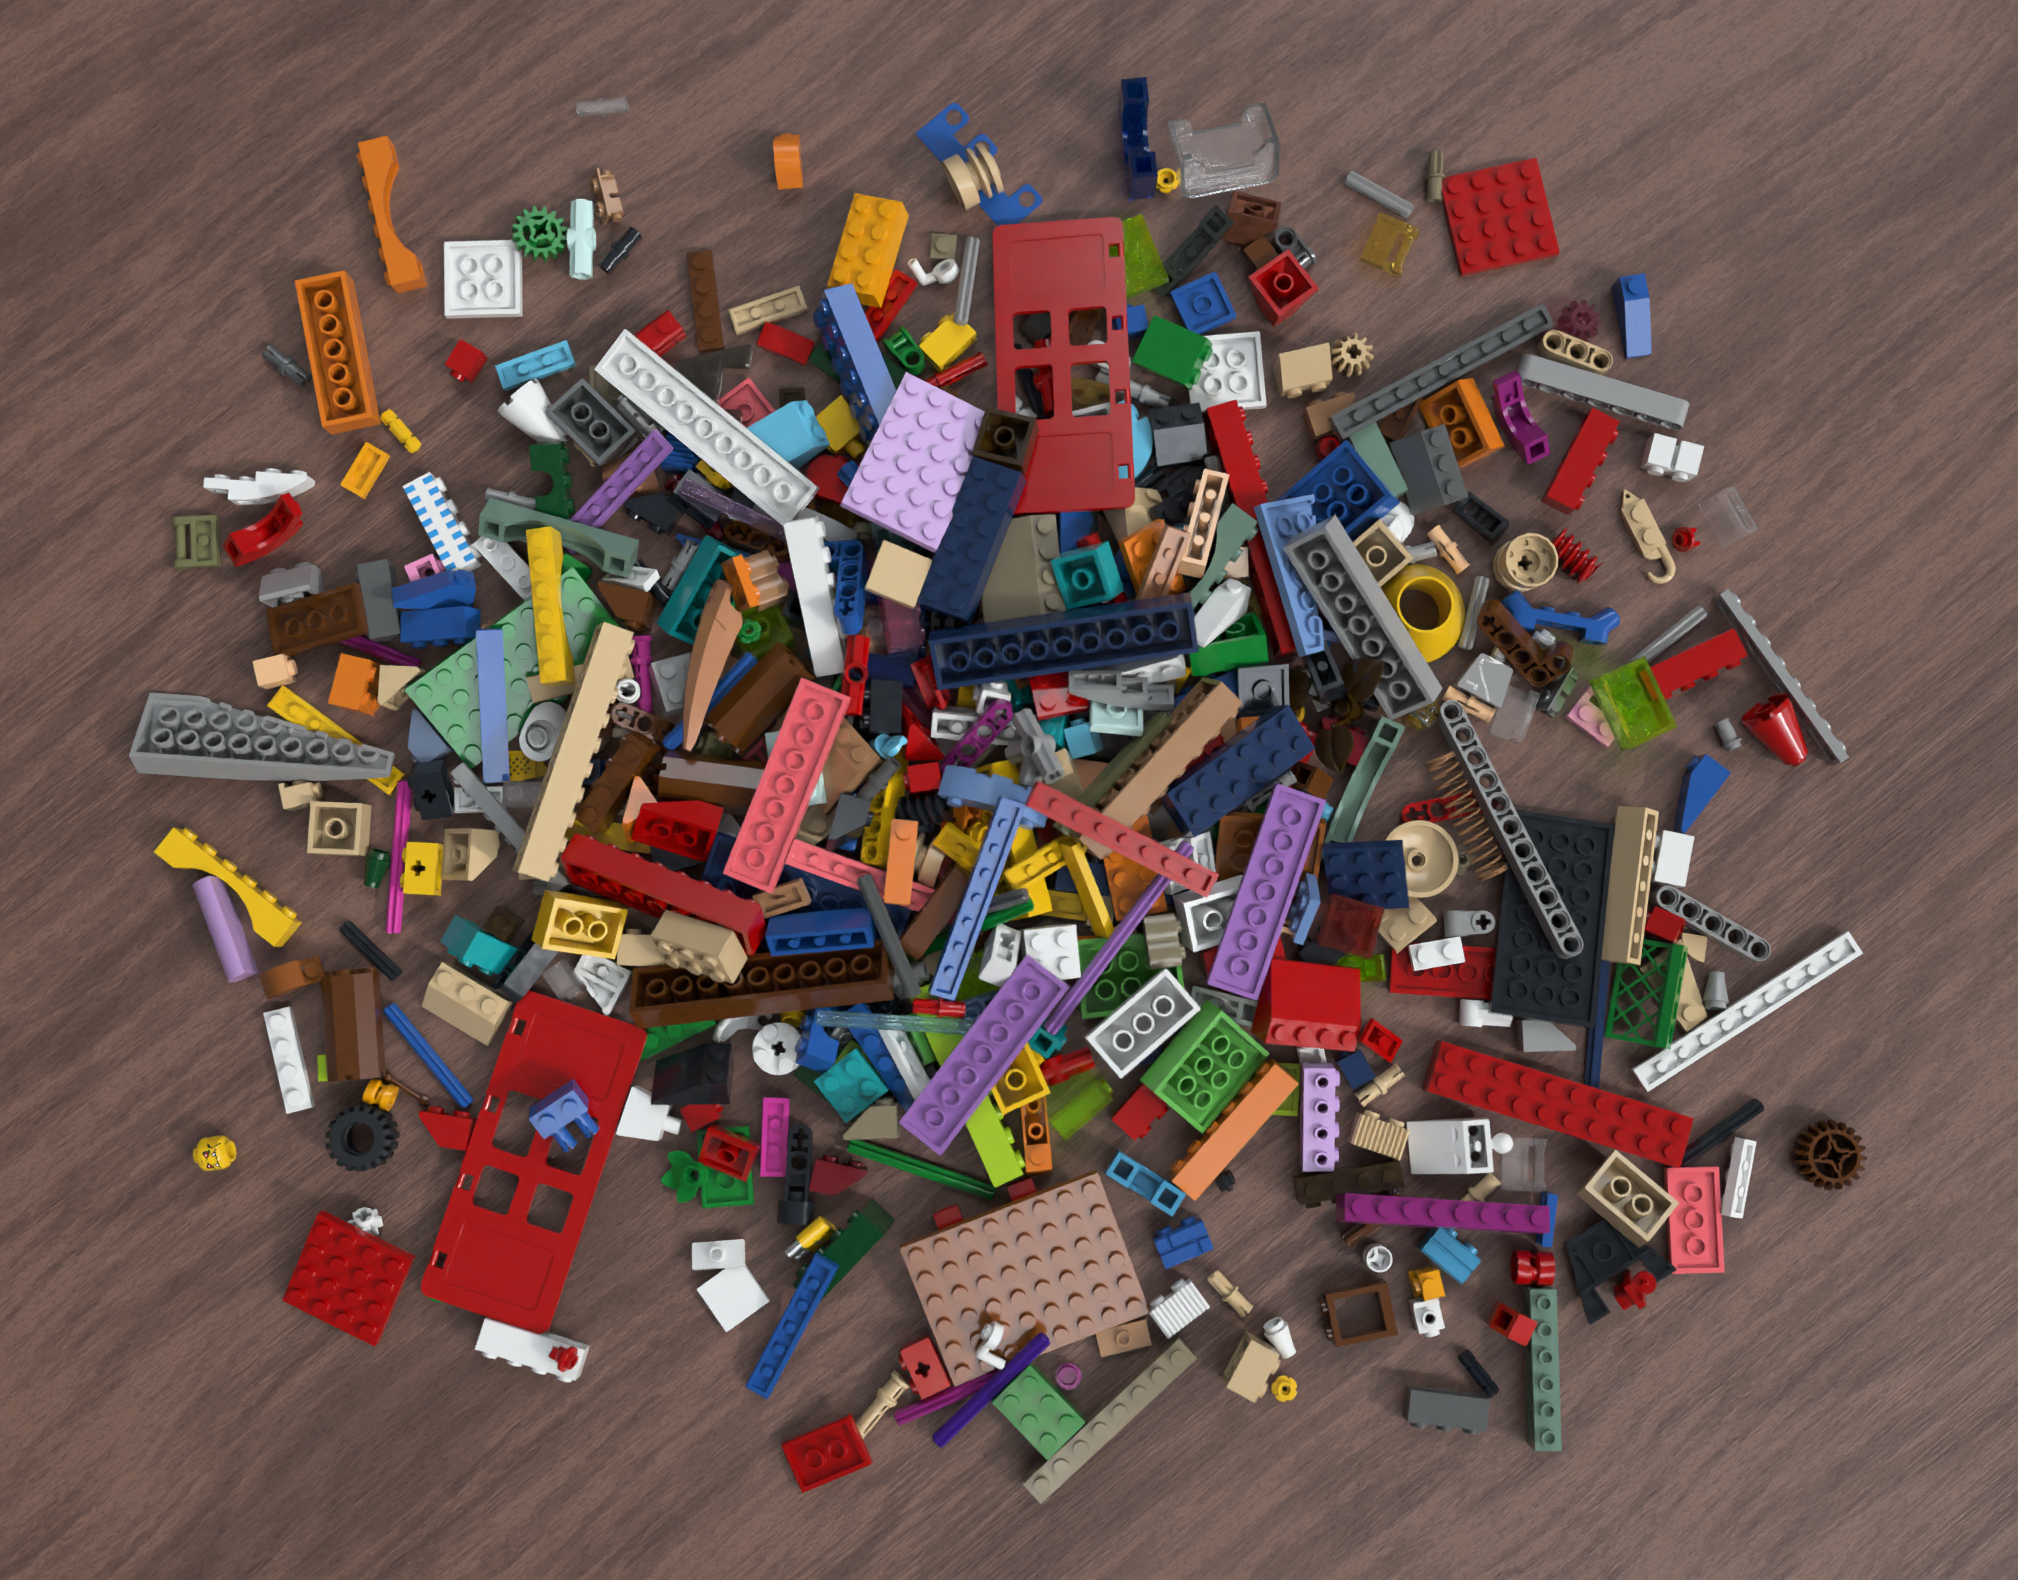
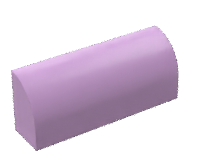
M207 876L198 880L192 886L227 981L237 982L258 974L259 970L226 882L215 876Z

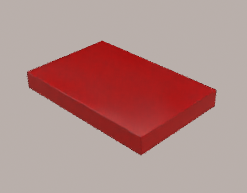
M851 1413L786 1440L781 1444L802 1493L873 1463Z

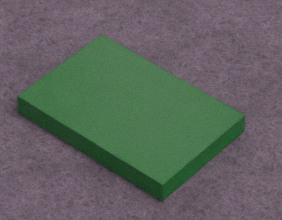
M750 1125L723 1127L751 1139ZM707 1129L697 1130L698 1156H700ZM706 1166L708 1179L701 1186L702 1209L755 1204L753 1167L746 1182Z

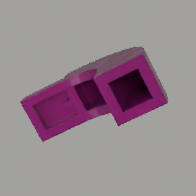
M1514 370L1493 380L1495 393L1491 395L1493 407L1500 426L1515 452L1527 465L1549 455L1548 436L1536 424L1525 403L1521 375Z

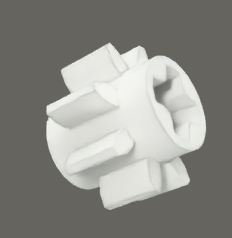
M364 1207L352 1213L354 1220H350L348 1223L374 1236L379 1235L377 1227H382L383 1222L382 1217L378 1216L377 1209L372 1210Z

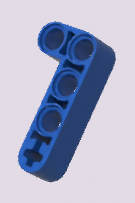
M858 540L824 542V546L829 548L831 554V562L828 563L830 573L833 572L835 576L838 575L834 614L841 632L845 635H854L863 626L866 590L864 588L868 576V559L863 544Z

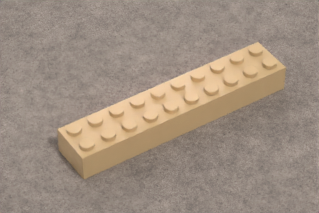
M606 622L596 626L512 871L549 882L550 877H555L559 867V863L555 862L559 852L563 853L568 838L564 837L566 829L572 827L576 817V813L573 812L575 803H580L585 788L581 787L583 779L590 776L593 763H590L593 753L598 752L602 740L598 738L600 730L602 728L605 729L609 721L610 714L606 713L610 703L614 704L618 694V689L615 688L616 683L619 679L622 680L627 667L626 664H623L627 654L630 655L634 648L633 632Z

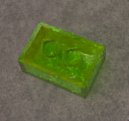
M1645 656L1631 660L1588 680L1620 750L1634 748L1677 727Z

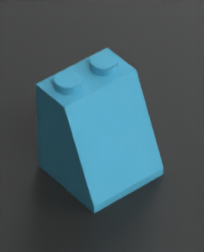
M807 400L790 402L747 428L797 470L830 445L824 429L820 426L814 415V410Z

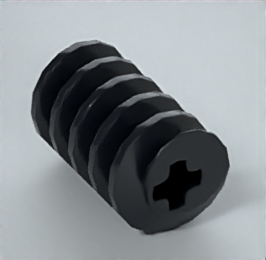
M937 790L935 794L932 791H928L926 796L923 793H919L917 797L914 795H909L907 799L903 796L900 797L895 809V819L918 821V826L922 827L944 821L949 822L953 819L954 813L953 807L946 803L947 800L938 795L939 790Z

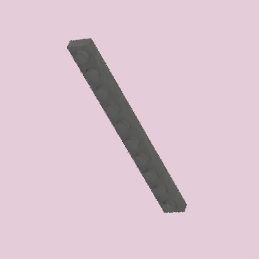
M1542 303L1330 416L1328 421L1338 439L1342 441L1555 326V323Z

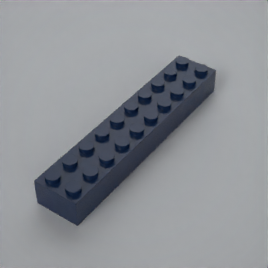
M1190 592L930 631L929 646L938 690L1199 652Z

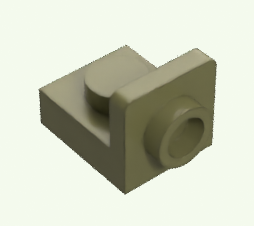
M711 731L700 733L693 746V753L726 758H732L734 750L731 748L729 741L724 744Z

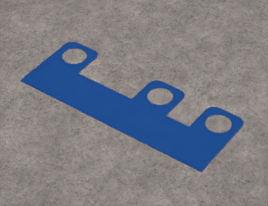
M951 103L915 133L941 163L955 154L959 155L964 163L968 162L965 150L970 148L974 152V145L979 141H985L989 144V153L992 156L997 153V147L985 134H979L965 147L954 137V134L969 121L968 114L957 103ZM957 110L961 113L962 120L958 125H950L946 121V115L949 111ZM1029 184L1023 185L1010 197L1004 192L997 194L991 185V198H987L982 190L978 191L980 207L997 226L1018 224L1042 203V197ZM1031 192L1035 197L1034 204L1030 207L1022 206L1019 202L1021 193Z

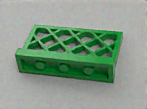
M1643 939L1642 950L1644 953L1641 955V959L1647 956L1655 968L1642 975L1636 965L1627 964L1624 966L1623 963L1617 964L1605 1037L1671 1050L1688 947L1680 944ZM1644 945L1653 946V947H1651L1650 949L1647 950ZM1657 948L1669 949L1667 960L1659 965L1650 955ZM1666 965L1665 973H1663L1661 968ZM1632 966L1640 978L1627 986L1622 979V975L1625 970ZM1658 971L1663 977V984L1656 990H1653L1646 981V978ZM1643 981L1651 993L1638 1001L1630 989ZM1622 984L1624 989L1620 991V987ZM1661 991V996L1659 999V997L1656 994ZM1628 992L1635 1004L1622 1011L1618 1005V998ZM1654 997L1659 1004L1658 1011L1649 1016L1641 1004ZM1638 1007L1646 1019L1633 1026L1626 1014ZM1617 1009L1620 1014L1615 1017ZM1657 1016L1656 1024H1654L1652 1019H1654ZM1622 1017L1631 1028L1622 1035L1612 1033L1614 1022ZM1649 1022L1654 1029L1653 1041L1642 1039L1637 1029ZM1634 1032L1637 1038L1628 1035Z

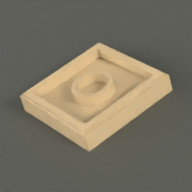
M883 540L864 590L914 609L932 560Z

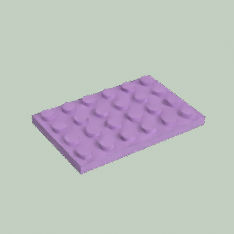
M906 372L840 506L935 553L953 517L952 509L972 461V452L985 412Z

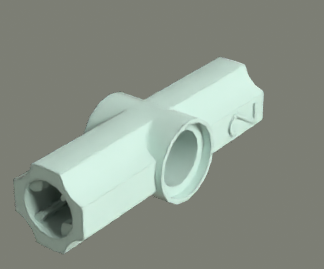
M585 199L571 201L570 228L567 230V245L570 251L569 272L571 278L579 280L593 278V251L596 250V232L593 228L594 204L592 201Z

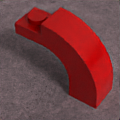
M290 493L280 495L271 512L262 520L247 528L229 533L222 547L235 567L255 561L291 539L303 526V522L300 519L303 514L300 505L294 501Z

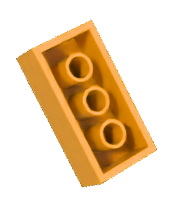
M854 194L827 283L828 289L852 283L860 304L882 307L909 217L902 202Z

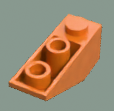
M1045 1095L1021 1106L1027 1176L1053 1174Z

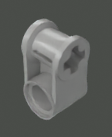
M1443 911L1444 937L1485 934L1492 931L1495 926L1494 916L1488 911ZM1480 915L1482 920L1487 921V925H1483L1482 930L1480 925H1476V920L1480 919Z

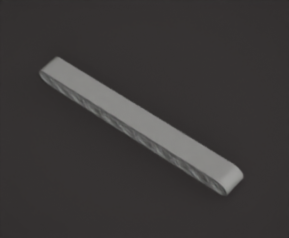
M1455 700L1444 702L1436 712L1438 717L1435 715L1436 722L1451 751H1455L1456 755L1454 757L1459 762L1460 769L1464 771L1463 775L1468 780V784L1555 954L1562 959L1578 955L1583 949V940L1469 718L1459 702ZM1444 710H1451L1454 713L1455 718H1447L1444 715ZM1456 732H1462L1466 736V742L1459 741L1456 738ZM1469 754L1476 756L1478 765H1472L1468 761L1467 756ZM1480 777H1484L1489 781V788L1481 786L1479 782ZM1492 800H1496L1501 804V811H1496L1492 808ZM1504 823H1508L1513 827V834H1507L1504 831ZM1516 846L1524 849V858L1517 856L1515 853ZM1528 869L1535 871L1537 874L1536 881L1528 878ZM1540 893H1545L1548 896V905L1541 903L1539 899ZM1552 916L1560 919V929L1552 925ZM1565 939L1573 944L1572 952L1565 950L1563 946Z

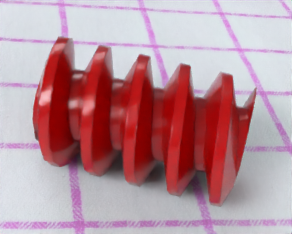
M1565 527L1551 543L1556 548L1558 562L1564 560L1561 569L1564 570L1571 567L1569 576L1572 577L1579 574L1576 581L1579 584L1588 579L1602 563L1595 565L1598 558L1596 555L1587 558L1590 552L1589 548L1580 551L1581 541L1572 544L1575 535L1572 534L1565 537L1567 532Z

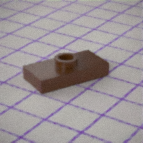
M1095 310L1075 311L1069 323L1070 344L1073 346L1088 345L1102 317V313Z

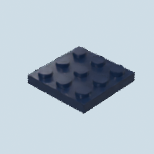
M1403 840L1323 843L1331 911L1409 908Z

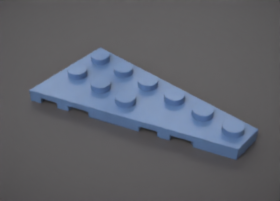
M1314 494L1260 504L1254 507L1299 657L1324 650L1322 619L1318 617L1317 602L1283 550V547L1294 535L1316 525V516L1312 515L1311 504L1315 503Z

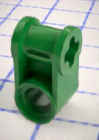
M901 325L896 333L888 339L883 338L881 341L889 354L896 359L904 370L913 376L920 375L925 369L924 355L909 332ZM912 357L919 359V362L915 365L907 364V361Z

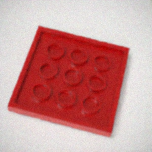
M1537 157L1447 176L1445 179H1442V203L1460 277L1559 255L1558 242Z
M321 1210L315 1218L282 1301L375 1347L381 1340L415 1255Z

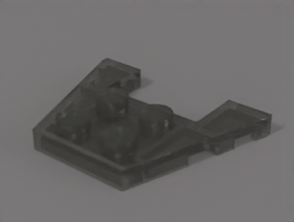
M751 344L700 355L676 361L673 368L719 404L724 369H750L753 348ZM724 409L742 424L743 414L741 410Z

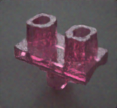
M909 686L904 689L902 688L903 703L917 716L926 728L932 726L933 713L931 711L934 707L927 708L920 689L918 688L913 691Z

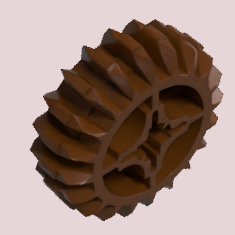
M1829 1119L1827 1123L1824 1120H1818L1817 1126L1809 1124V1132L1805 1130L1800 1131L1804 1139H1796L1795 1142L1800 1145V1149L1793 1150V1153L1799 1155L1800 1158L1793 1162L1796 1165H1802L1798 1172L1802 1175L1806 1174V1182H1814V1187H1824L1825 1190L1831 1191L1833 1187L1836 1190H1842L1843 1184L1851 1186V1178L1855 1180L1860 1179L1857 1170L1864 1171L1865 1167L1860 1165L1861 1160H1867V1157L1861 1155V1152L1867 1148L1864 1145H1858L1862 1138L1859 1135H1854V1128H1846V1123H1836L1835 1120ZM1831 1134L1837 1135L1846 1147H1838L1835 1140H1832ZM1818 1142V1148L1815 1152H1813V1149L1816 1143ZM1829 1150L1837 1152L1833 1153V1156L1830 1157L1831 1159L1823 1158L1827 1157V1154L1830 1153ZM1845 1158H1847L1845 1165L1842 1168V1162ZM1814 1163H1823L1825 1170H1828L1829 1176L1821 1174Z

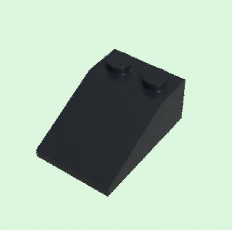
M705 1043L656 1060L651 1105L730 1104L734 1069L731 1043Z

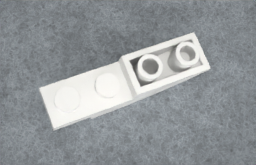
M267 468L266 472L256 471L255 479L241 476L239 480H231L226 475H214V478L204 477L203 488L212 493L228 494V500L236 505H260L277 502L280 495L290 493L292 497L314 487L315 480L307 476V473L303 471L292 470L291 474H285L281 470Z

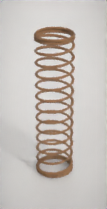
M1451 751L1426 762L1424 766L1428 768L1427 772L1454 764L1431 778V781L1459 773L1437 786L1435 790L1464 782L1440 796L1439 799L1468 791L1463 796L1445 805V809L1473 800L1466 806L1448 815V817L1451 818L1476 810L1469 816L1454 823L1452 827L1481 819L1472 826L1457 833L1456 836L1486 828L1461 843V845H1465L1490 837L1485 842L1465 852L1467 855L1495 846L1493 849L1469 862L1472 864L1500 855L1488 864L1474 870V873L1491 868L1476 877L1477 881H1483L1506 871L1508 867L1505 862L1493 864L1503 855L1501 853L1490 854L1497 849V844L1483 846L1491 841L1494 835L1478 837L1490 827L1484 825L1474 828L1483 822L1485 817L1479 816L1469 819L1481 810L1480 807L1466 809L1475 803L1477 799L1469 798L1459 801L1469 795L1472 789L1454 792L1468 782V780L1463 779L1450 783L1461 776L1464 771L1458 770L1445 774L1455 768L1459 762L1453 761L1440 765L1456 755L1455 751Z

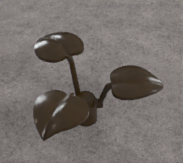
M1357 658L1350 661L1342 674L1344 687L1348 689L1346 696L1349 699L1344 698L1337 703L1332 701L1324 703L1334 707L1336 716L1342 719L1332 723L1330 730L1323 729L1319 731L1315 739L1316 755L1322 764L1330 770L1343 773L1345 764L1353 751L1354 736L1347 727L1340 725L1350 724V721L1356 722L1362 717L1363 707L1359 702L1370 698L1376 690L1384 668V661L1381 659ZM1299 670L1289 671V703L1293 713L1302 709L1306 698L1319 702L1317 696L1308 693L1312 685L1310 677Z

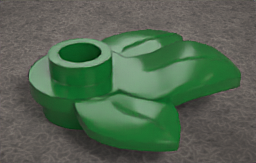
M685 1151L669 1152L667 1154L668 1159L673 1167L664 1174L661 1183L677 1190L676 1197L678 1203L688 1202L695 1197L698 1187L703 1186L707 1182L708 1170L703 1163L694 1161L690 1154ZM695 1170L698 1171V1179L694 1176Z

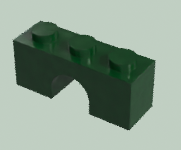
M564 441L541 442L529 445L531 470L547 472L554 482L551 493L535 496L536 511L570 520L573 517L572 514L576 512L574 498L570 497L573 478L572 474L567 471V463L570 462L569 448L565 447Z

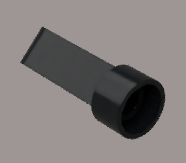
M805 1124L795 1125L789 1132L784 1200H778L777 1223L810 1225L814 1221L815 1202L809 1201L813 1131ZM800 1128L803 1129L805 1134H808V1139H804L802 1143V1148L808 1147V1152L802 1150L793 1152V1146L799 1147V1139L794 1138V1134L799 1133ZM796 1155H802L806 1159L807 1163L803 1170H797L792 1165V1160ZM790 1186L805 1187V1191H790Z

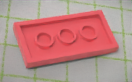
M1691 1166L1680 1167V1169L1664 1167L1665 1191L1679 1202L1666 1219L1668 1259L1677 1269L1671 1274L1725 1273L1719 1167Z

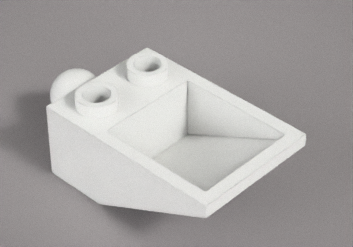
M1485 1116L1406 1122L1407 1129L1410 1130L1408 1148L1411 1174L1494 1172L1492 1149L1498 1153L1505 1154L1513 1147V1140L1506 1133H1497L1491 1138L1489 1119ZM1470 1126L1477 1127V1132L1474 1135H1470L1468 1132ZM1473 1152L1479 1153V1159L1476 1161H1472L1470 1158Z

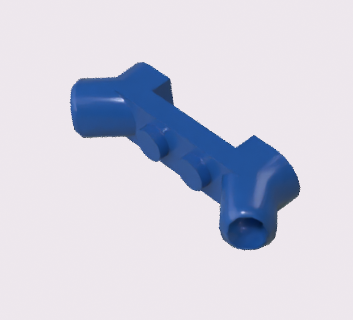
M1515 590L1501 600L1505 608L1528 633L1534 630L1535 624L1580 632L1579 643L1605 646L1607 645L1608 633L1620 624L1619 615L1611 607L1603 608L1588 619L1580 617V613L1567 611L1565 614L1556 613V609L1551 607L1534 609L1521 591Z

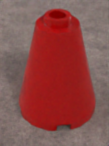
M1786 693L1772 695L1768 697L1770 702L1764 705L1758 702L1742 715L1741 719L1743 721L1741 722L1784 765L1797 766L1806 760L1805 756L1808 754V750L1791 699Z

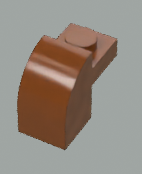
M314 956L274 967L265 971L259 977L266 998L269 1000L290 994L299 988L320 983L321 977H324V971L319 956Z

